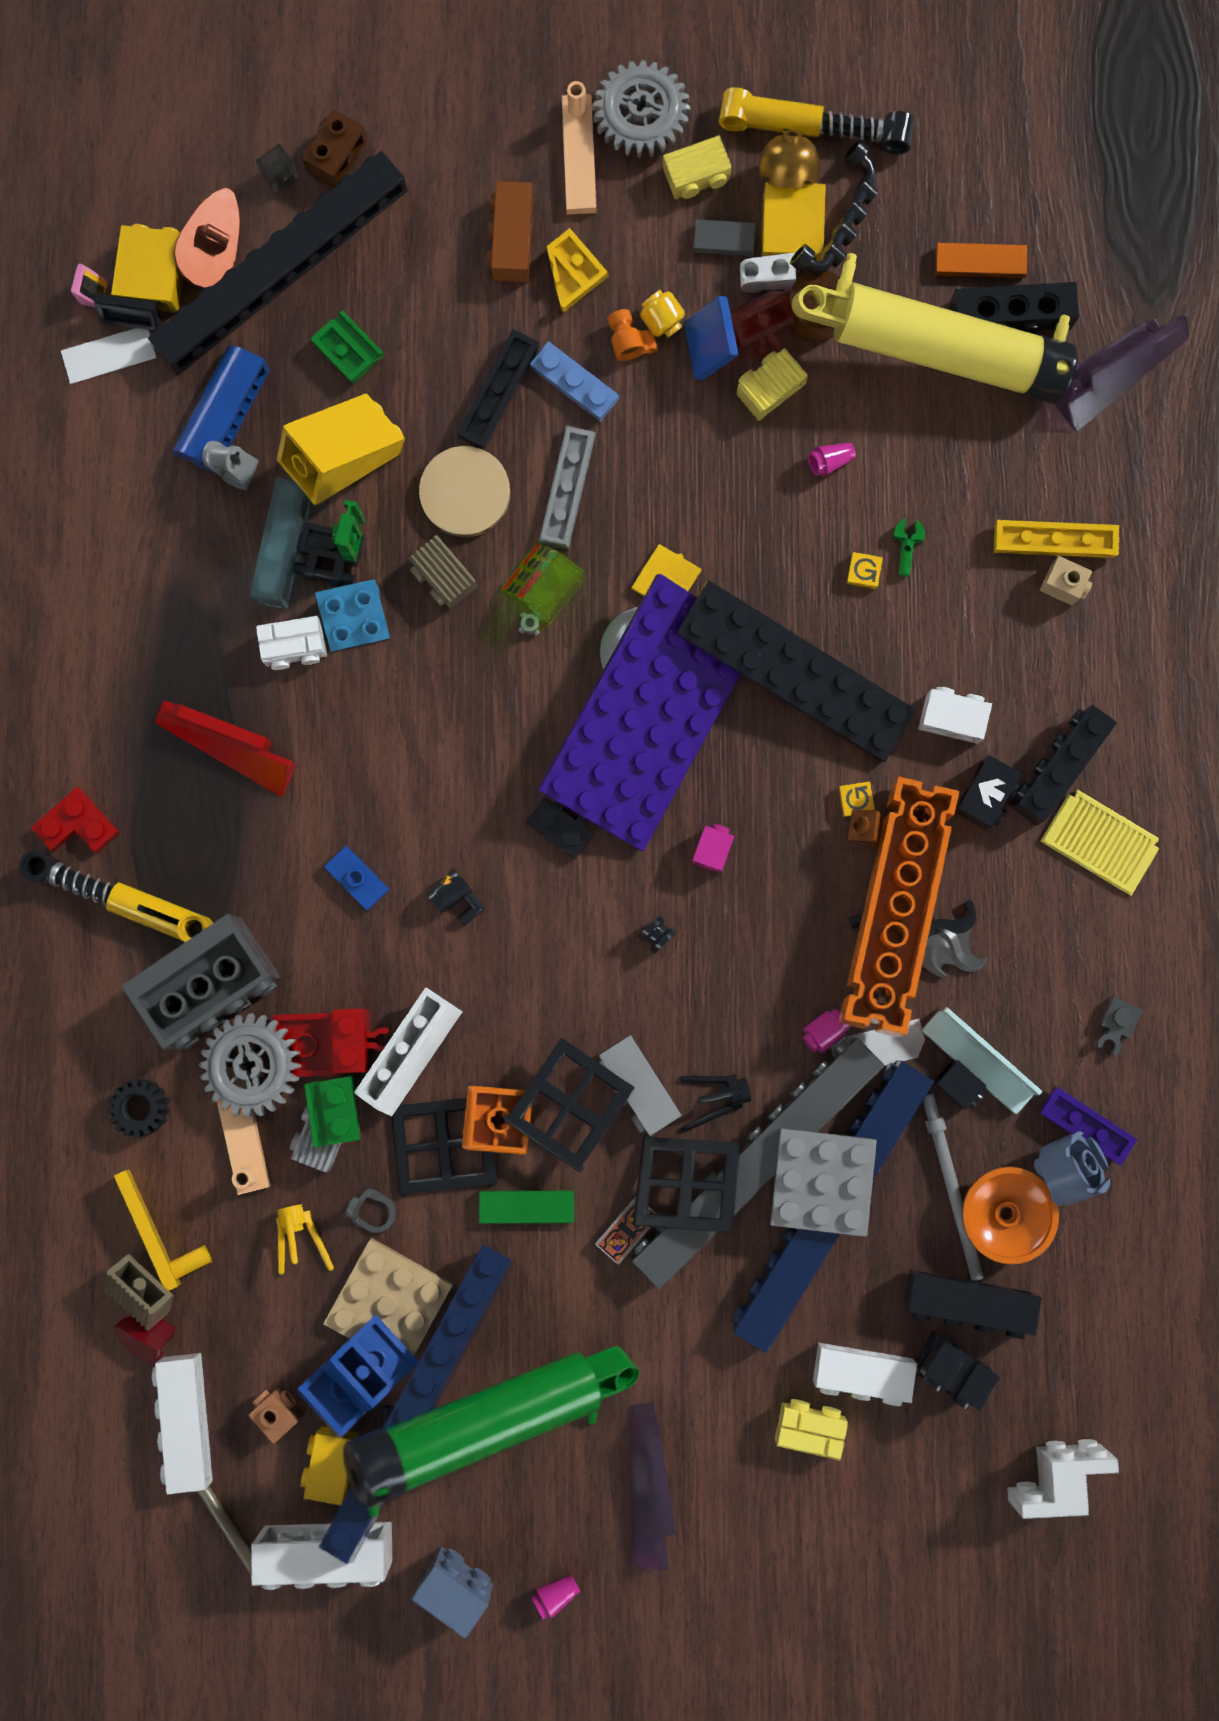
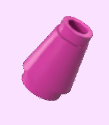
M850 442L818 446L814 448V451L809 452L808 462L814 475L826 476L854 460L856 453Z
M572 1575L536 1588L537 1592L531 1595V1598L544 1620L549 1616L553 1618L581 1591Z

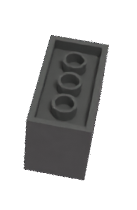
M226 914L121 987L163 1050L175 1049V1051L182 1048L184 1051L200 1041L197 1036L206 1031L211 1033L214 1028H220L225 1021L223 1018L232 1013L238 1015L252 1005L250 1003L251 999L259 995L264 997L277 988L275 983L281 980L282 977L243 919ZM234 964L235 972L233 975H231L230 969L231 966ZM206 982H208V991H207V992H205V989H204ZM181 1000L182 1007L179 1010V1002Z

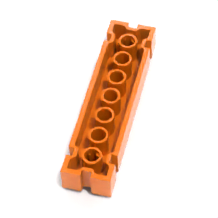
M900 776L891 785L886 808L893 809L894 811L890 812L883 820L847 986L854 988L853 995H848L844 998L838 1022L861 1029L866 1028L870 1023L877 1024L875 1032L897 1038L906 1036L912 1010L905 1008L906 1001L915 998L952 828L944 825V823L954 816L959 791L937 785L930 791L921 790L923 782ZM916 812L920 813L919 818L923 820L922 822H918L917 817L913 816ZM878 991L881 992L880 997L885 999L879 1005L877 1004V999L873 998V995Z

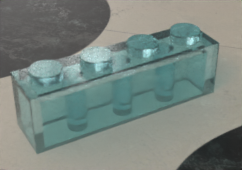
M276 477L250 593L258 604L283 609L288 608L295 576L294 565L298 562L299 557L297 550L311 502L295 481L281 477Z

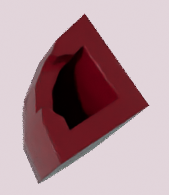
M128 1316L115 1325V1330L121 1343L131 1353L155 1367V1363L164 1355L160 1350L169 1339L172 1340L176 1327L161 1319L150 1330H145V1326H140V1322H136V1318Z

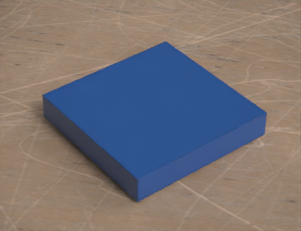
M716 297L684 322L695 380L706 379L739 355L727 297Z

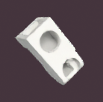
M795 253L756 257L742 261L740 263L741 289L749 293L784 289V292H791L796 282V270L789 263Z

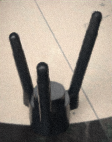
M736 1074L728 1076L692 1075L680 1077L682 1082L726 1083V1085H721L722 1092L699 1097L696 1102L702 1104L723 1099L725 1104L730 1103L684 1125V1131L700 1126L732 1110L743 1108L742 1103L751 1102L746 1078L737 1079Z

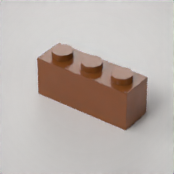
M496 181V193H490V212H494V222L489 221L488 240L493 241L492 250H487L486 267L492 270L493 281L529 282L534 203L533 184L530 182Z

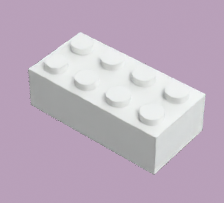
M375 1522L354 1562L346 1564L318 1548L331 1524L265 1525L251 1544L252 1585H262V1588L267 1590L280 1588L282 1584H294V1587L299 1589L313 1587L316 1583H327V1586L331 1588L343 1587L347 1583L360 1582V1585L364 1587L376 1586L380 1582H384L392 1563V1522Z

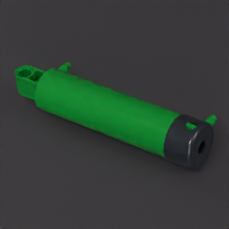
M618 1346L611 1347L586 1358L580 1353L574 1352L387 1428H379L349 1440L343 1446V1461L352 1491L360 1505L368 1510L369 1516L376 1517L379 1514L380 1504L402 1496L405 1492L585 1416L586 1422L593 1425L596 1423L601 1400L633 1386L639 1378V1369L625 1351Z

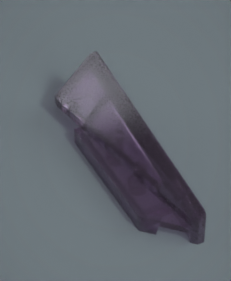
M1179 316L1168 325L1159 326L1157 320L1144 322L1077 365L1074 375L1077 380L1071 383L1063 399L1055 404L1072 429L1079 431L1189 339V331L1186 317Z
M655 1402L632 1405L629 1408L631 1563L635 1567L664 1571L669 1570L664 1536L676 1535V1528Z

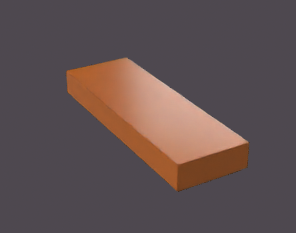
M937 243L935 248V276L1025 279L1027 275V245Z

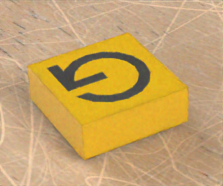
M853 552L847 584L877 589L883 557Z
M870 781L838 787L843 818L850 817L852 810H875Z

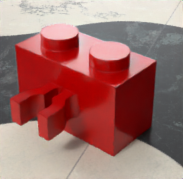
M369 1009L332 1010L333 1073L368 1072L370 1070V1048L382 1052L385 1046H381L378 1042H370V1038H378L380 1034H390V1028H378L370 1032Z

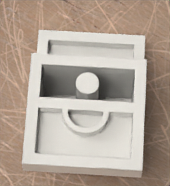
M1078 1440V1445H1066L1062 1441H1048L1046 1446L1036 1447L1039 1486H1036V1483L1019 1482L1017 1487H1007L1008 1501L1022 1518L1089 1515L1086 1474L1119 1473L1118 1459L1096 1440Z

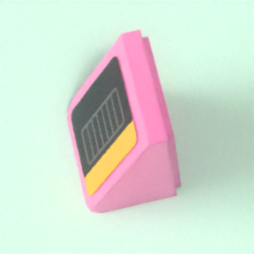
M78 264L70 291L81 305L96 308L94 303L96 294L106 293L108 281L85 265Z

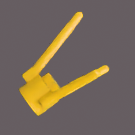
M302 1204L278 1209V1218H276L278 1227V1273L282 1275L285 1272V1234L288 1237L292 1264H297L294 1232L304 1230L303 1223L306 1224L327 1269L332 1271L334 1266L312 1222L310 1210L303 1212Z

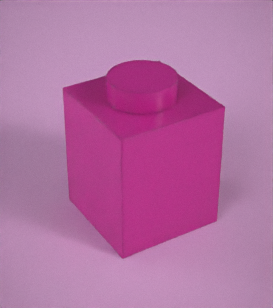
M714 823L711 827L705 826L692 864L720 874L735 837L729 834L730 829Z

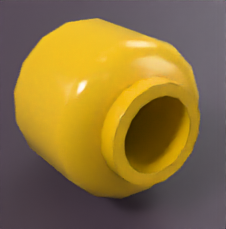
M659 290L641 304L643 309L640 316L654 336L658 337L665 333L669 338L682 328L680 321L684 318L685 312L671 292L662 293Z

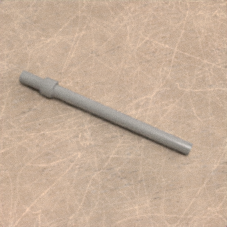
M928 1093L923 1099L928 1119L925 1120L928 1133L932 1134L971 1280H980L984 1276L976 1248L967 1237L963 1226V1199L944 1130H946L943 1116L939 1115L934 1093Z

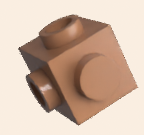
M279 1387L271 1394L267 1389L252 1402L256 1408L248 1415L273 1444L287 1433L303 1416L296 1407L297 1402L292 1394L287 1390L282 1391Z

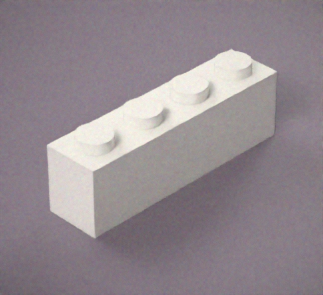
M425 987L354 1093L375 1109L393 1116L463 1011Z
M201 1353L163 1357L155 1363V1367L152 1369V1383L158 1390V1399L155 1401L156 1419H160L161 1432L158 1433L157 1442L160 1452H163L164 1464H162L160 1470L161 1482L163 1485L166 1484L167 1494L206 1490L213 1480Z

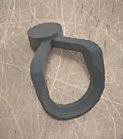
M369 1188L364 1191L360 1198H352L345 1215L352 1218L354 1225L370 1232L379 1233L385 1232L392 1227L396 1220L397 1212L396 1206L390 1198ZM367 1198L383 1202L388 1207L389 1218L384 1225L372 1226L359 1218V1208Z

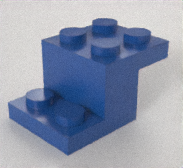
M375 1314L321 1365L296 1392L338 1438H341L365 1413L373 1409L419 1361Z

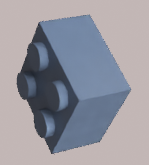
M441 1546L419 1578L412 1600L466 1639L489 1605L493 1584L490 1582V1577L479 1568L473 1570L464 1563V1558L453 1549L447 1551Z

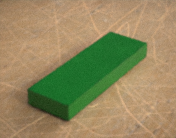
M574 1190L479 1191V1224L574 1223Z

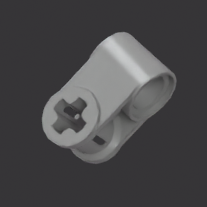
M209 441L202 453L205 466L222 477V480L239 489L248 490L259 463L255 457L247 454L238 446L225 447L217 441Z

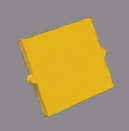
M659 544L631 589L645 596L656 574H662L689 592L702 569L684 559L683 554L677 555Z

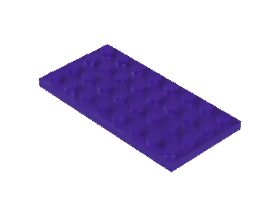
M656 574L537 789V791L639 851H644L740 676V674L675 635L697 597L662 574Z

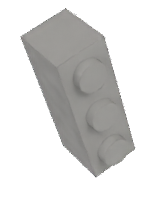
M631 1035L599 1055L602 1060L599 1062L601 1065L635 1087L623 1106L630 1104L634 1110L635 1115L631 1119L640 1133L646 1130L649 1136L682 1116Z

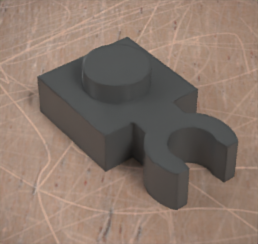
M1111 997L1098 1024L1106 1028V1031L1096 1038L1094 1047L1101 1049L1104 1042L1109 1040L1112 1043V1049L1109 1054L1112 1056L1118 1055L1122 1047L1120 1037L1131 1038L1143 1010L1119 998Z

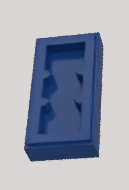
M347 845L324 866L367 911L390 891Z

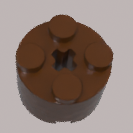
M807 270L804 275L796 280L791 289L786 310L787 320L794 334L804 341L818 343L834 337L833 327L801 319L796 316L792 309L794 296L806 286L818 285L836 290L840 277L830 271L816 274ZM804 295L803 303L806 308L814 309V299L809 295Z

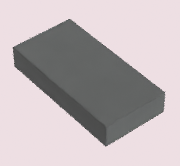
M696 219L693 253L753 256L755 223Z

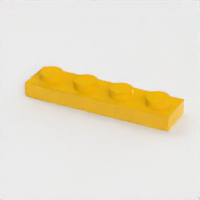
M997 520L994 524V553L1116 558L1119 555V525Z

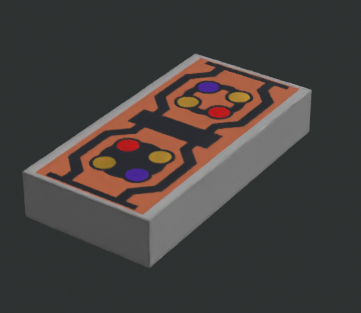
M636 1195L595 1242V1245L618 1265L651 1228L640 1226V1228L636 1229L633 1225ZM648 1206L649 1214H657Z

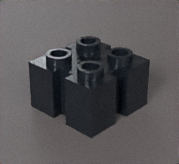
M935 1331L931 1332L914 1360L917 1363V1368L920 1369L918 1375L924 1379L927 1385L938 1392H941L943 1388L946 1389L945 1393L952 1397L951 1400L966 1410H969L970 1406L981 1411L1000 1379V1376L992 1371L988 1365Z

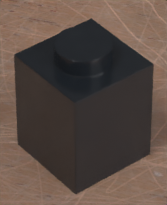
M953 1059L934 1079L933 1083L962 1109H967L969 1106L971 1108L975 1107L984 1097L982 1091L987 1086L959 1060Z

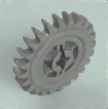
M642 60L637 67L633 61H630L628 69L623 65H619L618 74L613 71L608 72V80L600 81L601 90H597L594 93L597 101L592 104V109L596 112L593 120L595 123H599L598 133L602 134L604 131H607L605 143L608 144L610 140L615 138V151L622 144H625L626 156L629 155L633 147H636L638 158L641 157L643 148H647L650 157H652L655 145L664 153L665 140L671 146H674L675 136L673 133L679 137L683 136L681 125L684 127L688 125L687 115L690 114V107L687 105L689 95L683 93L685 85L677 83L678 75L671 74L668 76V67L658 70L656 62L647 67L645 60ZM639 88L649 89L653 91V93L650 94L647 91L639 90ZM631 90H635L631 96L626 95ZM658 97L661 99L663 106L655 104V100ZM620 108L628 110V115L625 118L621 115Z
M253 1013L247 1015L245 1022L241 1015H236L234 1025L230 1020H225L223 1022L224 1031L220 1028H214L213 1032L216 1039H206L210 1050H201V1054L207 1058V1061L199 1063V1067L206 1069L207 1072L202 1074L200 1079L209 1080V1084L204 1090L205 1092H215L212 1096L213 1103L222 1099L221 1109L223 1111L228 1110L232 1106V1114L234 1116L239 1115L242 1109L246 1118L252 1117L253 1109L258 1116H263L265 1114L264 1106L271 1112L276 1111L277 1108L274 1100L281 1104L286 1103L287 1100L282 1092L294 1093L295 1091L288 1082L300 1080L298 1076L291 1073V1070L301 1068L302 1066L291 1060L300 1054V1051H289V1047L296 1040L283 1039L288 1032L286 1028L276 1032V1027L279 1023L277 1020L271 1021L266 1026V1015L260 1016L256 1022ZM251 1042L260 1045L263 1049L261 1051H253ZM238 1046L239 1054L235 1059L230 1058L231 1053ZM266 1052H267L268 1057H269V1059H270V1069H269V1061H268V1058H267V1056L265 1055ZM255 1061L256 1067L248 1069V1063ZM228 1062L233 1063L235 1073L233 1078H231L228 1072ZM268 1073L267 1079L260 1085L259 1078ZM240 1079L246 1080L247 1089L238 1086L236 1082Z

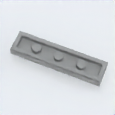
M570 426L565 428L539 544L569 550L596 433L593 431Z

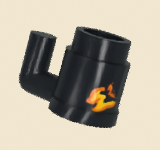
M454 868L432 886L433 889L427 893L429 899L441 913L448 908L452 909L461 900H464L469 907L457 917L465 926L484 910L483 903Z

